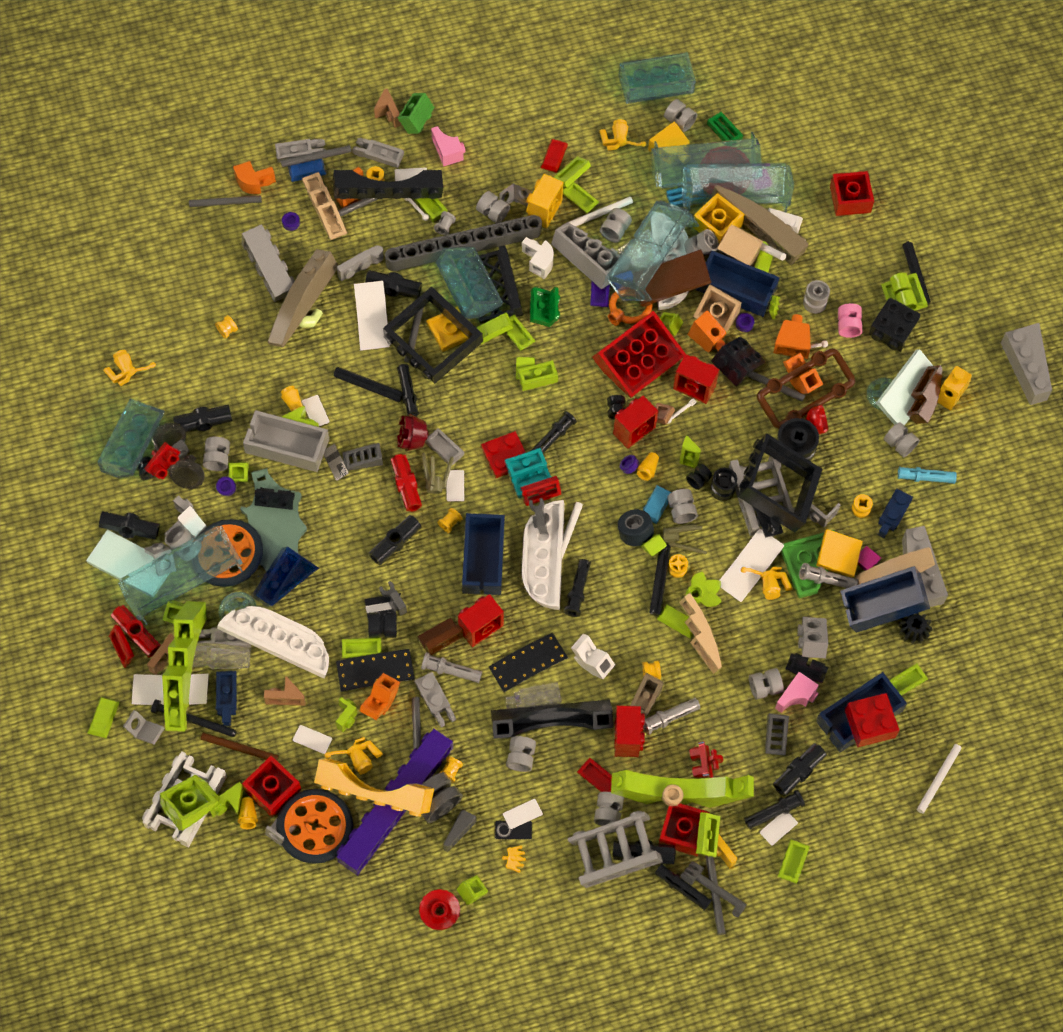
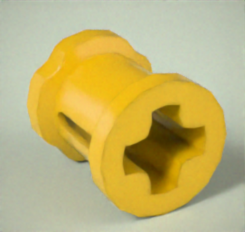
M450 508L447 515L443 519H439L437 523L445 532L450 533L455 524L461 522L463 518L458 511Z
M448 756L443 770L439 773H446L451 782L454 783L456 780L455 776L459 768H462L463 763L454 757Z

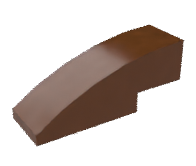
M941 365L928 366L911 394L915 402L907 416L915 424L928 423L934 413L941 389Z

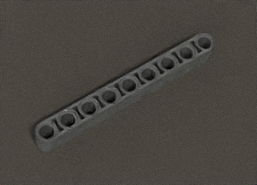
M530 215L393 247L385 253L386 267L390 271H398L522 242L526 237L535 239L541 235L542 220L539 216Z

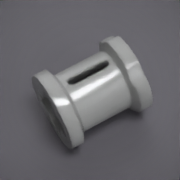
M443 211L439 222L434 225V230L445 236L449 234V228L454 224L456 218L453 214Z

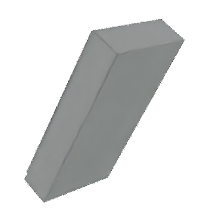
M439 428L430 434L425 441L447 464L450 457H454L453 465L464 456V451Z

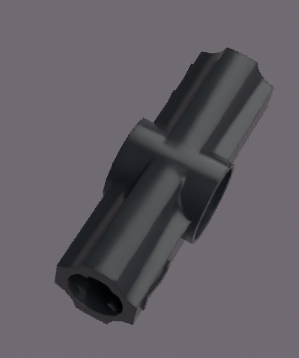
M369 270L366 275L365 283L383 281L384 293L389 296L397 297L403 295L417 299L421 294V282L404 279L398 273L391 272L388 275Z
M228 404L210 409L208 407H199L194 409L192 413L175 416L173 420L178 434L196 429L198 431H207L213 425L231 422L232 416Z
M102 511L99 520V528L118 531L124 538H133L136 535L157 540L160 529L159 523L140 520L139 516L134 513H126L122 516Z
M409 515L396 528L387 532L386 537L369 552V556L376 564L381 566L395 552L402 550L404 544L422 528L421 524L414 516ZM393 538L400 539L398 542L391 541Z
M814 743L800 757H796L786 768V771L773 783L776 791L780 795L786 796L799 783L804 782L813 772V769L826 757L827 754L824 749Z
M640 840L628 842L631 855L634 858L641 856L643 850ZM648 840L651 850L661 854L662 864H675V845L654 844ZM614 841L613 860L624 859L619 841Z

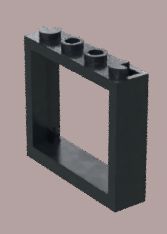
M432 286L383 328V337L387 340V343L389 345L393 344L402 357L406 356L409 359V363L413 368H418L423 377L431 380L434 384L483 343V333ZM429 302L469 338L436 368L431 367L395 333L396 330Z
M766 433L760 440L757 439L753 445L754 451L748 459L750 463L744 471L745 478L739 485L740 492L738 497L795 533L806 524L822 468ZM764 453L805 478L794 513L753 487Z

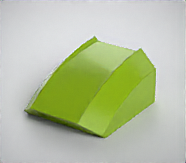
M193 775L160 793V804L165 814L180 831L185 830L200 820L220 799L207 781L197 775Z

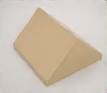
M731 224L717 249L722 255L754 267L763 241Z
M709 285L693 317L698 319L708 310L727 333L740 313L741 302L716 287Z

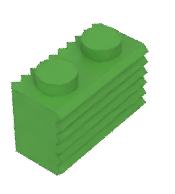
M413 93L410 99H408L407 104H405L404 109H402L401 114L397 117L408 134H419L422 132L424 124L432 116L431 113L435 106L426 96V93Z

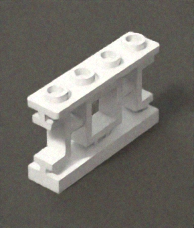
M181 751L180 755L174 758L172 762L173 768L170 773L164 776L162 780L163 786L160 791H156L154 794L153 804L150 809H146L142 820L144 826L148 829L151 828L153 831L157 830L160 823L176 829L172 836L173 839L189 848L206 815L190 827L180 831L169 817L167 819L158 814L162 807L160 804V793L182 782V780L178 779L182 768L185 772L191 774V777L197 775L209 782V785L217 794L227 775L225 770L218 767L216 769L212 765L206 774L192 768L194 758Z

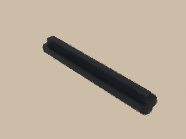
M907 241L902 244L910 273H917L928 305L931 301L913 243Z
M336 367L334 371V377L397 402L402 400L403 392L340 367Z
M668 544L658 552L650 605V614L654 616L660 615L662 610L671 546Z

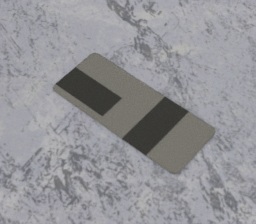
M335 444L326 448L324 457L336 481H338L349 472Z

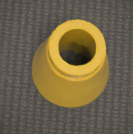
M288 386L281 391V398L291 411L302 407L298 389H295L294 386Z
M650 452L638 466L637 475L642 480L648 481L654 477L659 456L656 453Z
M246 797L241 799L238 823L242 829H253L256 827L258 818L253 798Z

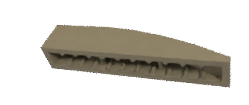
M716 185L711 196L714 197L718 193L745 214L743 224L762 241H765L768 246L786 254L785 261L792 265L805 253L809 244L804 237L799 236L793 231L790 225L785 224L781 219L752 200Z
M316 249L297 276L275 320L268 339L269 345L278 347L286 345L336 272L338 264L330 251Z

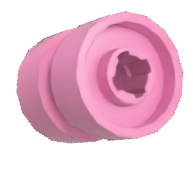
M844 304L838 308L839 335L852 338L862 334L861 306L857 304Z

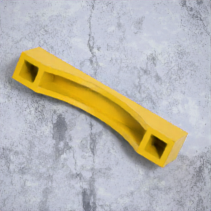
M330 758L319 759L314 783L320 784L322 789H337L339 794H354L356 799L364 801L371 799L374 800L373 803L376 805L385 806L388 804L391 805V809L397 811L405 809L413 816H421L423 813L430 812L434 788L417 783L407 784L393 791L376 789L361 781L351 771L347 763Z

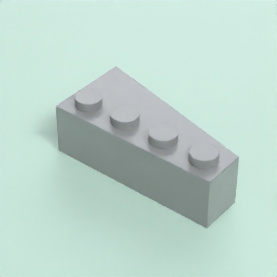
M569 222L557 228L551 245L599 288L603 289L613 283L614 276L627 273L631 261L629 257L620 256L617 254V250L613 248L608 249L602 245L600 240L591 239L587 236L588 233Z
M261 224L242 233V247L244 250L247 249L250 261L256 262V271L260 277L264 276V285L274 302L287 296L295 281L292 276L289 277L287 274V265L284 260H280L277 246L272 245L268 229H264Z
M1036 323L1005 332L1001 345L1029 404L1033 405L1047 401L1052 392L1040 324Z
M925 526L907 529L902 538L903 555L927 547L931 548L935 565L921 572L930 607L942 605L948 594Z

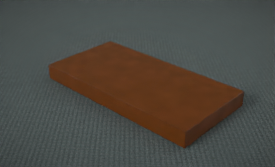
M701 249L633 273V279L642 307L712 283Z

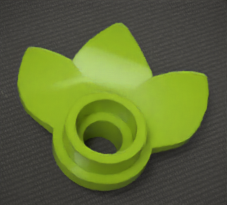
M699 572L692 577L691 586L687 589L686 595L698 593V597H693L697 604L701 603L706 607L717 606L722 601L716 595L720 590L721 581L706 580L705 574Z

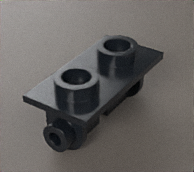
M263 487L255 490V506L293 510L295 493L291 492V490H278V492H274V489Z
M755 508L765 538L784 533L780 523Z
M791 653L786 670L795 675L800 672L814 682L823 683L829 668L825 666V663L812 659L809 665L807 664L808 657H802L798 653Z

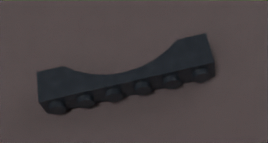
M334 170L333 173L334 199L442 198L444 188L442 170H423L409 179L392 182L369 179L353 170Z
M609 699L491 710L493 738L514 737L530 730L550 726H577L593 730L613 728L611 702Z

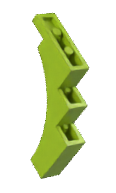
M186 601L174 618L175 638L168 646L169 666L162 675L166 731L185 732L187 729L186 709L189 706L192 666L197 642L207 620L206 602Z
M629 770L612 773V794L644 804L663 801L662 793L668 785H677L682 789L683 799L680 803L684 805L695 803L712 808L754 797V777L750 775L735 779L726 776L683 779L651 776Z

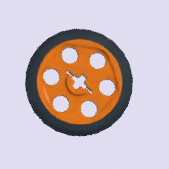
M235 519L220 520L206 527L199 534L197 539L201 542V549L192 558L194 570L202 580L213 586H234L250 578L257 570L263 556V543L257 530L250 524ZM223 533L225 538L222 541H216L215 537L217 534ZM236 534H243L244 537L241 541H234ZM206 549H213V554L211 556H204V551ZM250 549L251 554L248 557H242L241 553L243 550ZM222 550H224V551H229V550H230V552L232 553V555H228V554L225 555ZM220 564V570L212 572L211 568L213 565ZM238 564L240 566L239 570L235 573L230 572L231 566Z
M306 789L291 796L282 805L276 822L277 833L284 837L281 845L286 852L295 859L312 864L325 863L335 859L338 856L336 854L342 844H347L350 840L349 835L354 829L353 817L345 802L336 794L322 789ZM318 802H323L327 808L325 811L319 812L315 809V805ZM304 807L307 813L300 817L296 815L295 809ZM336 816L340 819L341 823L338 826H332L329 823V819ZM315 821L318 822L319 827L316 830H312V826L309 824H313ZM296 825L301 829V833L294 836L289 832L291 826ZM330 835L334 837L335 842L332 845H326L323 838ZM306 840H312L315 843V847L312 850L304 848L303 843Z

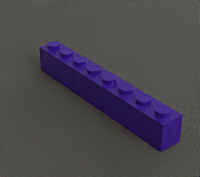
M434 728L430 733L427 732L421 740V746L412 751L409 756V762L399 768L397 772L399 775L395 780H391L387 784L385 790L393 791L407 784L417 783L422 785L434 775L454 748L453 741ZM373 804L375 807L371 812L365 813L359 828H354L350 833V840L347 844H342L336 853L338 855V863L358 876L407 810L397 811L391 809V805L388 804L385 806Z

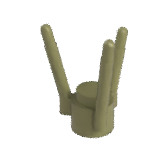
M422 453L427 492L440 494L442 489L447 487V480L454 457H450L442 481L441 477L435 476L434 456H431V476L429 477L426 454Z
M693 524L680 527H663L664 542L668 543L671 547L707 554L705 550L675 543V541H679V532L701 530L702 526Z

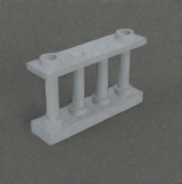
M769 456L768 462L760 463L758 471L771 469L774 478L754 482L753 487L758 490L777 486L779 495L769 498L777 503L782 502L783 507L794 513L795 508L792 507L780 471L781 463ZM737 459L730 461L729 468L737 475L735 491L749 535L754 536L761 525L758 517L755 515V508L738 497L740 492L739 485L744 479V471L747 466H740Z
M636 811L631 813L630 817L587 832H575L572 837L568 838L571 844L579 846L586 871L583 876L579 877L582 886L588 888L663 862L661 854L650 848L643 822L650 820L648 814ZM633 825L636 826L643 850L642 855L635 858L631 855L624 828ZM613 832L617 833L624 857L622 859L623 862L618 864L612 862L605 835ZM595 838L598 840L605 864L603 869L597 871L593 869L586 845L587 841Z

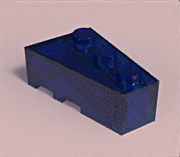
M288 546L282 547L251 597L266 607H271L313 572L317 571L319 567Z

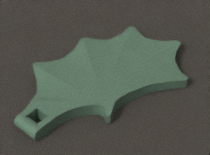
M267 468L251 472L255 490L263 487L274 489V492H278V490L289 491L280 487L268 474ZM265 477L266 480L257 481V478ZM291 491L295 493L293 510L255 506V496L250 507L245 508L241 506L240 508L242 513L248 518V524L254 527L261 536L263 556L259 565L264 568L269 576H272L276 569L286 562L300 561L298 542L307 531V527L300 519L298 513V506L302 498L300 492ZM243 550L241 556L248 557L251 554V550Z

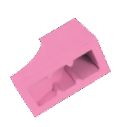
M438 126L431 128L432 140L443 166L463 161V153L466 152L463 142L460 143L458 137L445 135Z
M798 672L778 700L775 709L782 713L792 705L801 704L806 707L809 701L813 703L819 693L816 691L819 685Z

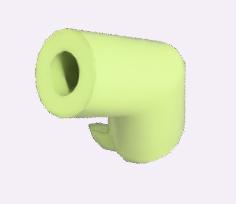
M315 309L311 315L303 318L299 326L302 328L314 327L322 316V311Z

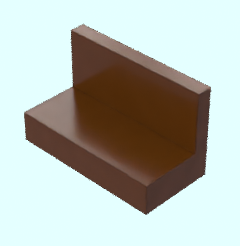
M450 617L417 636L426 652L433 655L463 638V630L459 624L455 625Z

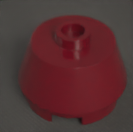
M409 414V416L402 415L398 424L401 426L399 435H397V447L405 449V451L423 448L428 438L426 421L412 414Z

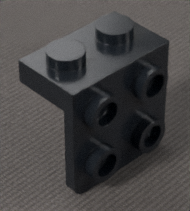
M889 298L872 323L869 335L874 340L887 344L890 349L901 352L905 347L908 336L920 319V313L893 298Z
M738 337L722 346L711 362L737 387L741 385L750 372L762 366L765 360L759 352L749 345L747 340Z

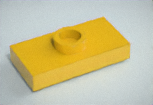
M719 835L716 856H720L730 869L736 864L737 857Z

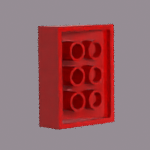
M652 311L592 356L602 372L626 395L632 398L684 358L686 353L657 314Z

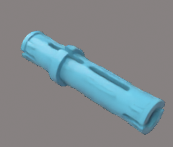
M921 467L898 468V479H910L915 482L956 483V472L921 469Z

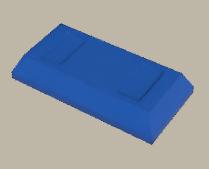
M323 159L288 166L291 182L302 180V178L318 172L320 176L326 175Z

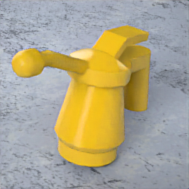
M622 119L613 122L612 131L614 139H608L605 129L599 131L603 146H607L608 151L617 150L619 147L627 144L646 146L645 141L641 143L627 141L628 125L627 121Z
M119 350L113 355V358L121 373L116 375L110 367L105 368L103 371L113 383L118 382L122 386L129 382L131 376L137 371L154 368L156 363L151 362L146 367L135 368L132 365L130 354L126 350Z
M746 567L740 569L742 573L752 572L761 575L763 594L768 600L780 597L781 589L776 579H781L786 591L793 590L786 572H780L782 567H772L763 573Z
M365 737L355 740L353 746L348 750L326 752L324 756L325 758H330L334 754H347L352 760L354 769L362 775L373 767L371 759L362 750L368 749L376 758L381 757L383 753L371 740L364 742Z

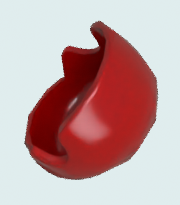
M823 405L812 407L807 413L806 420L810 421L817 428L819 434H824L828 431Z

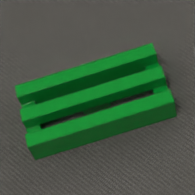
M722 112L707 120V125L727 146H732L733 143L736 144L738 140L743 139V134Z

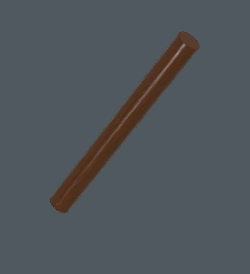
M204 732L201 735V740L265 760L270 756L277 761L279 759V755Z

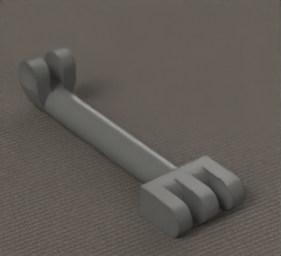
M692 861L681 874V878L690 885L698 881L734 905L735 908L732 914L735 917H739L747 904L703 876L701 873L704 868Z

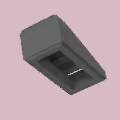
M380 443L342 453L344 464L348 471L383 465ZM368 454L367 460H365L364 455ZM356 456H360V458H361V461H360V462H357V457H356ZM349 457H353V464H350Z
M767 714L765 754L786 755L789 716ZM773 721L782 722V726L772 725ZM772 729L782 730V734L772 733ZM771 737H780L782 741H773ZM770 745H781V749L770 748Z
M461 810L443 844L444 851L448 852L471 829L476 823L475 815Z

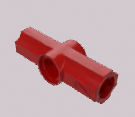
M402 454L395 455L390 460L399 494L401 493L406 511H417L422 507V503L417 491L418 486L415 475L411 472L407 456Z
M124 605L118 606L111 614V618L148 658L153 657L161 646L160 643ZM141 629L139 633L132 634L133 630Z

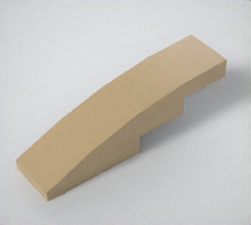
M320 173L302 178L309 198L329 239L333 240L346 235L345 226L327 187L322 181Z
M927 547L885 561L855 577L859 585L913 566L921 573L934 566L935 562L931 548Z
M689 593L679 603L689 616L685 624L695 636L690 643L714 674L722 667L718 648L702 610L691 593Z

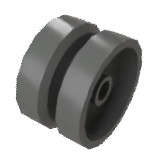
M444 772L436 774L422 784L434 788L430 812L421 814L427 823H433L445 816L463 797V794L456 786H451V779Z

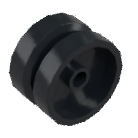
M793 418L781 425L777 434V440L811 461L817 450L819 433L810 421L802 418Z

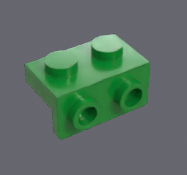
M537 287L531 289L530 322L550 327L558 321L560 311H558V303L560 301L558 287H554L551 291Z

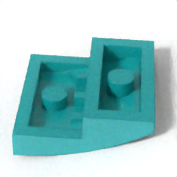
M541 448L505 460L518 499L522 498V486L551 477Z

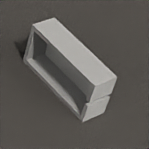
M255 410L243 445L247 454L318 472L329 441L328 429Z

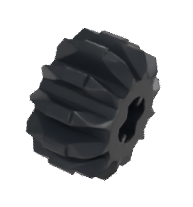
M916 613L915 615L901 618L898 627L901 628L899 631L900 635H905L904 641L911 639V643L914 644L916 640L922 643L923 639L929 638L932 627L929 626L931 620H925L926 614L921 616L919 615L920 613Z

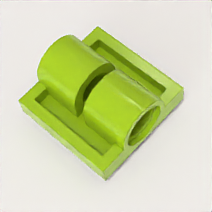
M904 272L897 273L890 278L889 282L881 284L886 301L889 298H893L914 311L928 307L917 273L910 275Z

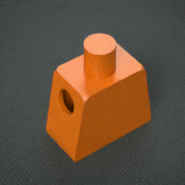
M708 310L694 321L687 334L708 353L714 348L719 351L722 346L726 345L723 341L727 334L726 331Z
M794 314L791 321H783L773 353L787 356L801 353L804 359H808L811 348L810 325L802 323L803 317L801 315Z

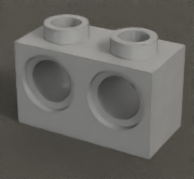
M803 617L802 624H798L797 636H801L798 640V648L802 649V657L826 659L828 648L826 618Z

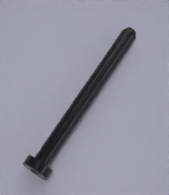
M155 699L153 702L152 713H164V705L161 704L160 700ZM186 713L187 722L230 737L236 736L237 731L235 729Z

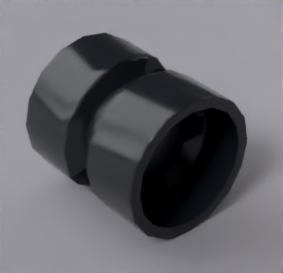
M719 468L713 474L710 491L712 496L719 501H727L735 493L738 478L732 469Z
M369 612V638H380L382 634L388 638H396L397 613L387 612L382 616L380 612Z

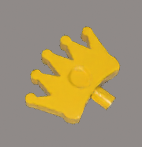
M521 845L507 848L508 856H503L502 860H508L506 864L507 869L520 873V869L516 867L523 868L524 864L520 862L526 860V858L520 857L525 854L524 851H518L522 849Z

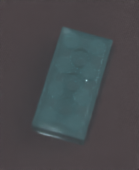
M688 52L619 64L618 76L626 104L694 93L696 79Z

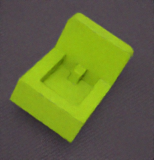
M340 697L338 700L339 706L344 711L336 720V727L344 732L346 728L349 729L354 724L357 707L352 700L348 698L345 700Z

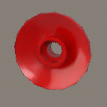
M437 889L430 891L420 902L419 914L421 920L427 927L433 930L450 928L456 923L460 915L458 899L447 890ZM443 909L444 912L443 914L438 915L436 913V910Z

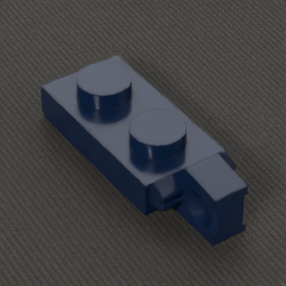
M896 488L879 519L878 524L882 527L879 530L878 536L885 539L889 530L894 532L897 529L913 496Z
M237 671L216 672L217 715L222 716L223 726H231V715H236Z

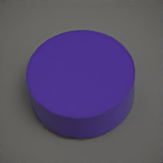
M288 212L282 217V225L288 231L296 230L300 226V218L296 213Z
M748 313L738 315L736 318V328L739 331L749 332L753 329L754 318Z
M628 455L620 462V469L625 474L634 472L639 466V461L634 455Z
M222 477L217 481L216 489L223 496H231L236 490V483L230 477Z

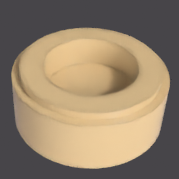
M668 785L662 793V799L669 806H677L683 799V791L677 785Z

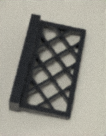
M506 245L499 246L497 251L464 259L480 324L486 323L506 312L508 316H524ZM498 257V262L495 266L487 263L490 258ZM478 262L481 266L475 271L470 268V264ZM485 266L492 269L488 276L481 274ZM495 272L502 274L498 282L491 279ZM478 276L485 279L481 287L474 284ZM488 282L496 285L492 292L484 289ZM499 287L506 290L503 297L495 294ZM481 292L489 295L485 302L478 299ZM492 297L500 300L495 308L488 305ZM503 302L510 306V310L504 312L500 311L499 308ZM485 308L492 310L490 316L482 317V312Z

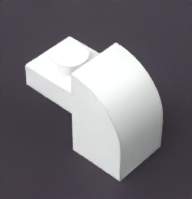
M526 237L522 242V252L532 257L529 261V271L545 279L553 267V248L547 241L540 245L537 241Z
M582 634L571 647L576 655L574 657L576 662L596 677L604 679L615 666L608 653L597 649L586 634Z

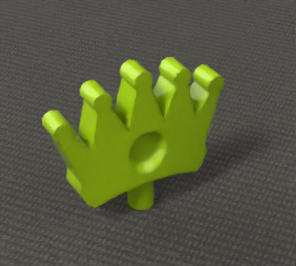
M775 295L772 296L769 308L771 318L776 320L777 311H779L778 305H780V296Z

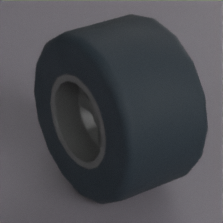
M634 509L627 511L618 520L620 537L629 546H641L654 535L652 519L643 510Z

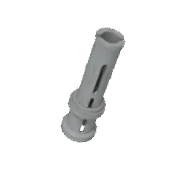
M803 563L799 571V578L801 580H813L816 584L824 582L843 588L858 585V580L855 578L827 572L823 567H812L808 563Z
M427 652L421 666L423 670L430 669L436 671L437 674H450L478 684L482 675V671L448 662L444 657L437 658Z
M694 697L667 711H657L655 715L645 718V724L643 725L645 733L650 735L652 731L660 727H667L671 721L699 710V701Z

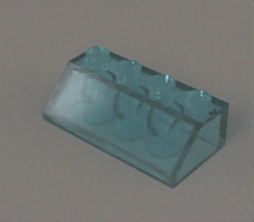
M475 247L443 249L436 261V265L461 314L466 319L480 318L502 306L503 301Z
M129 399L97 462L100 471L116 478L133 476L165 411Z

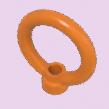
M636 287L620 288L611 295L609 300L610 313L608 314V319L615 326H618L621 322L636 324L652 312V304L645 306L643 313L634 317L625 316L621 309H617L616 302L620 296L624 294L638 295Z

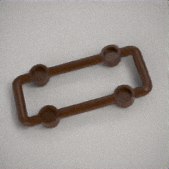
M831 348L825 352L818 351L812 355L810 361L779 379H770L766 383V387L758 392L757 400L772 425L780 429L781 425L787 420L802 418L807 415L812 407L823 405L833 398L840 399L844 397L847 390L854 386L855 377L838 350ZM833 356L848 381L844 384L837 383L833 385L829 393L799 411L792 410L788 412L785 419L779 422L764 396L769 393H778L782 389V385L814 366L822 367L826 364L827 359Z

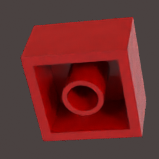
M868 171L833 174L830 190L835 215L871 213L874 197Z
M685 354L676 370L673 389L707 404L716 388L719 369L713 364L700 361L695 356Z
M644 395L639 399L635 398L626 409H621L615 414L613 434L629 449L656 428L658 410Z
M490 594L486 597H480L470 608L466 607L459 612L458 624L463 630V637L471 647H474L504 626V611Z
M887 693L847 704L845 713L857 748L896 738L900 730Z
M641 706L616 707L614 757H639V752L643 751V744L645 743V732H643L645 713H641Z
M272 756L242 783L244 791L272 818L291 796L301 790L300 782Z
M681 803L677 806H669L658 844L675 845L676 851L697 857L696 849L700 813L710 812Z

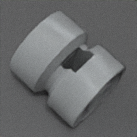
M675 99L667 107L664 118L671 123L675 122L681 131L686 132L696 121L697 113L689 107L686 108V105L679 99Z
M487 191L479 199L476 210L484 216L488 215V218L494 223H500L507 216L510 205L502 199L498 200L495 194Z
M613 208L607 216V220L600 227L601 235L611 242H619L632 222L631 216L622 209Z
M709 229L687 239L684 243L687 254L701 249L704 257L711 254L712 251H717L719 246L716 235Z
M815 280L808 284L803 299L804 308L808 312L817 314L825 310L830 295V288L825 282Z
M901 422L895 424L884 437V441L891 447L895 446V451L903 458L910 454L920 441L913 433H908V429Z
M222 437L207 438L205 440L206 453L204 454L203 467L211 471L226 470L228 468L230 441Z
M680 489L668 495L667 498L669 506L673 508L671 513L675 523H688L698 517L696 506L693 504L694 499L691 490Z
M176 525L166 534L165 543L181 559L187 561L199 553L201 542L184 525Z
M777 668L766 670L764 674L758 672L749 675L750 688L756 700L767 697L768 693L776 695L784 691L782 678Z
M512 737L509 746L511 753L508 754L506 766L515 771H531L533 765L532 755L535 753L536 741L528 737Z
M600 792L597 800L599 808L595 811L594 822L604 826L621 820V813L619 811L623 808L624 797L612 794L611 792Z

